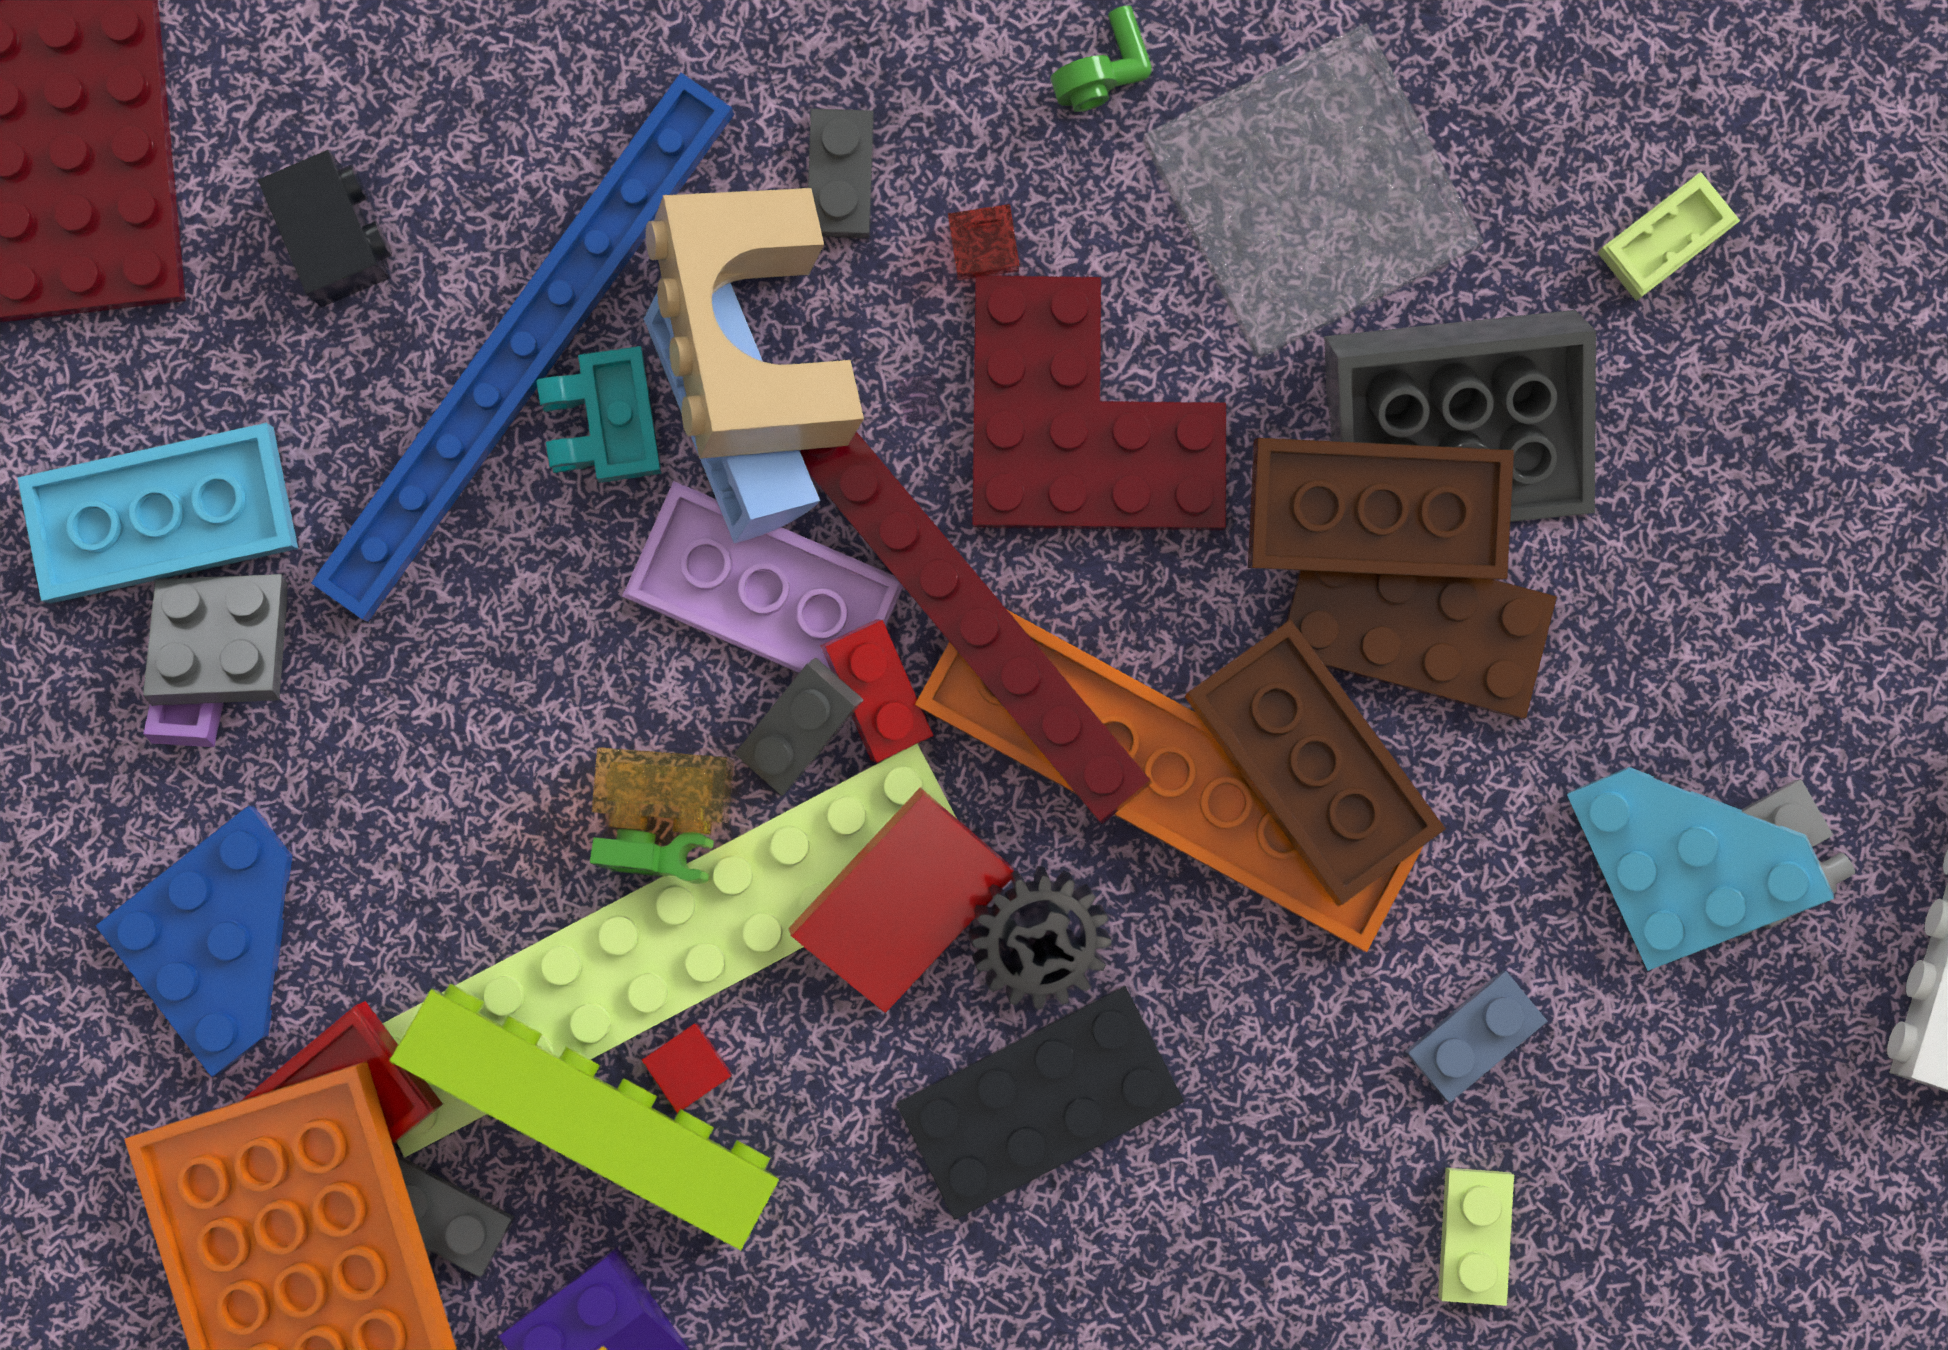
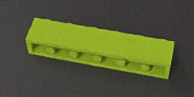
M450 983L444 994L431 988L392 1055L390 1062L741 1251L779 1181L774 1174L765 1170L771 1158L736 1140L731 1150L710 1140L709 1137L714 1127L682 1109L679 1110L675 1119L655 1110L652 1106L657 1096L625 1078L622 1079L618 1088L595 1077L600 1065L568 1047H565L560 1057L537 1045L542 1033L509 1015L501 1026L479 1014L485 1002Z

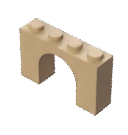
M812 188L663 195L654 221L647 222L646 246L650 259L659 261L662 279L658 282L657 292L659 310L663 318L671 319L674 337L670 341V363L673 374L676 377H683L686 397L682 401V421L687 436H695L699 459L848 446L864 420L851 360L789 365L771 364L757 360L739 350L727 339L716 321L712 306L713 293L733 281L749 278L810 274L824 246Z

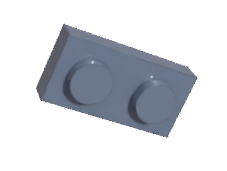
M1502 970L1404 1052L1441 1097L1450 1103L1548 1021L1508 972Z

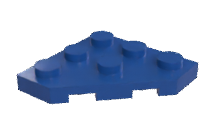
M249 805L96 925L103 937L211 1077L220 1075L268 1037L272 1010L270 1007L275 971L278 969L284 924L282 916L287 881L290 879L292 854L254 806Z

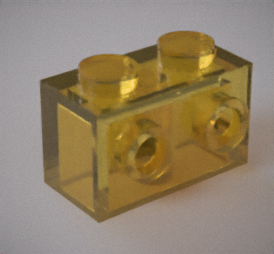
M597 747L592 813L609 815L608 827L647 830L648 818L673 819L672 832L711 835L712 822L729 824L734 760L720 756Z

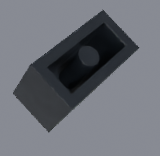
M326 150L258 179L305 293L321 308L390 278L383 260L391 257L392 252L377 221L367 224L359 203L368 200V196L352 164L343 167L331 152Z

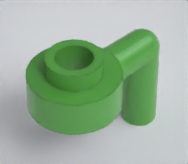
M1127 5L1116 8L1108 14L1123 59L1111 62L1110 58L1106 55H1095L1073 61L1059 68L1050 77L1058 104L1064 106L1072 105L1075 112L1091 110L1106 103L1109 100L1108 92L1114 87L1144 81L1150 76L1152 70L1151 63L1131 6Z

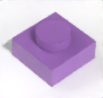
M223 703L150 705L143 734L153 744L215 747Z

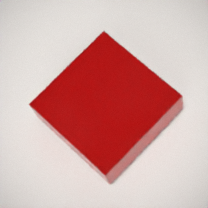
M697 1022L642 1059V1062L677 1114L680 1109H685L732 1076Z

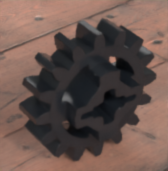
M1037 866L1034 881L1025 882L1017 870L1011 872L1013 888L1005 892L1001 887L992 884L989 890L995 902L993 906H975L974 913L976 918L984 925V927H976L969 930V939L972 946L980 949L972 955L977 971H988L985 980L992 992L1006 985V995L1010 1004L1017 1005L1025 993L1030 994L1035 1009H1042L1046 995L1055 993L1062 1005L1069 1003L1068 987L1075 984L1078 988L1088 991L1091 986L1085 976L1087 969L1103 971L1106 966L1102 956L1096 949L1111 946L1112 939L1107 930L1100 928V926L1108 921L1107 914L1101 904L1092 905L1096 897L1087 884L1074 890L1075 881L1071 874L1065 870L1057 877L1055 882H1050L1049 875L1044 866ZM1070 909L1079 918L1081 927L1080 938L1074 936L1072 930L1067 929L1071 921L1068 916ZM1047 930H1049L1052 936L1049 939L1043 937ZM1031 936L1037 938L1033 945H1030L1028 940ZM999 938L1004 939L1007 946L1013 948L1010 953L1012 959L1010 966L999 954Z

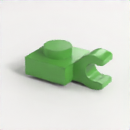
M618 829L616 840L593 837L590 863L614 872L658 877L675 876L692 884H701L708 881L709 874L701 870L689 869L686 858L693 848H713L714 841L697 832H685L678 835L669 845L661 847L655 844L656 835L653 833Z

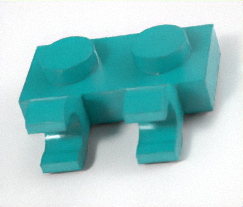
M641 346L578 355L581 374L553 376L536 380L540 405L543 406L544 412L574 408L581 404L586 405L590 436L563 438L546 442L549 467L553 469V473L584 469L595 465L596 477L599 483L662 474Z

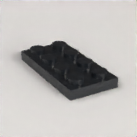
M1123 985L897 1101L896 1105L953 1219L956 1220L1183 1103L1184 1100L1126 986Z

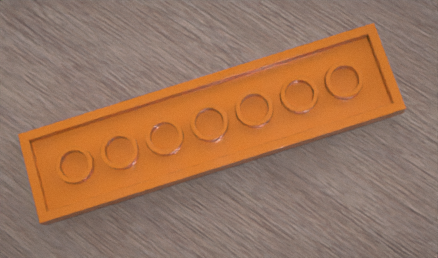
M1008 610L1151 780L1152 783L1116 812L1115 816L1363 952L1368 951L1423 846L1346 903L1337 906L1196 712ZM949 642L915 705L1075 793Z

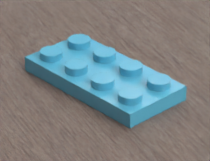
M268 423L17 477L41 601L50 604L155 581V579L169 578L298 549L274 427Z

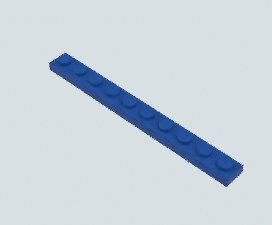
M683 73L678 75L317 573L311 584L362 620L369 622L537 389L536 380L545 378L646 238L647 222L654 221L663 195L678 194L734 116L731 106Z

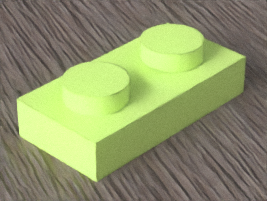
M1446 1168L1438 1298L1441 1301L1507 1306L1514 1174L1499 1171Z

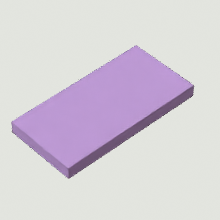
M673 481L622 597L800 673L805 665L814 658L819 659L830 669L820 645L876 619L883 620L885 626H887L903 590V585L892 574L782 527L761 536L734 543L717 500Z

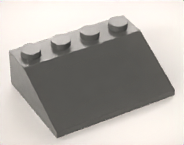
M1576 310L1324 336L1326 393L1332 441L1514 450L1510 522L1595 513L1596 330Z

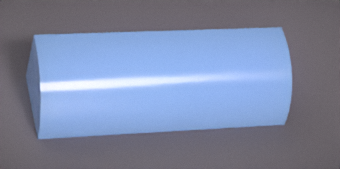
M728 283L712 295V306L716 321L724 335L734 346L745 354L762 361L732 285ZM656 293L644 317V321L682 413V401L686 397L683 377H676L671 368L669 350L671 338L674 337L671 319L662 317L658 305V293ZM691 436L697 450L695 436ZM800 450L700 459L734 543L752 539L776 530L801 517L820 501Z

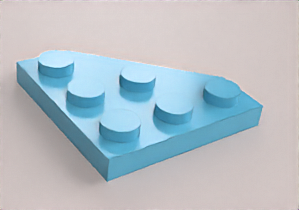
M1631 767L1591 782L1567 794L1648 971L1834 899L1833 891L1807 836L1781 825L1779 827L1743 813L1742 810L1657 780L1654 776Z

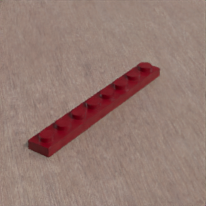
M857 431L848 446L800 450L812 478L1101 824L1106 822L1152 783L1149 777Z

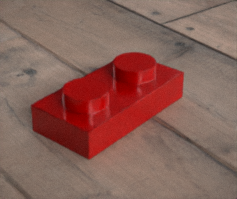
M876 619L820 645L831 671L864 699L851 717L871 761L878 763L933 736L922 709L915 705L917 697L883 620Z

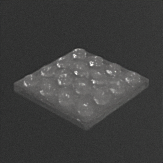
M1367 23L1145 133L1143 136V144L1257 360L1479 249L1484 243Z

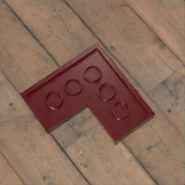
M976 275L972 527L1224 530L1226 528V403L1100 401L1101 277Z

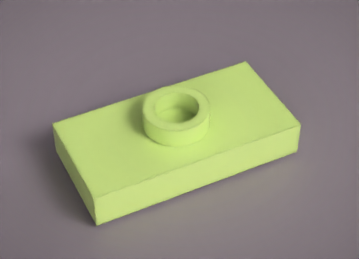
M1700 172L1603 246L1597 253L1637 301L1730 230L1740 220Z

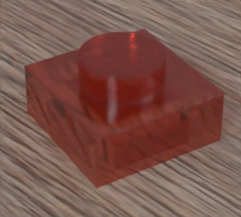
M1010 204L948 213L957 281L976 278V275L992 276L1019 271L1020 265Z

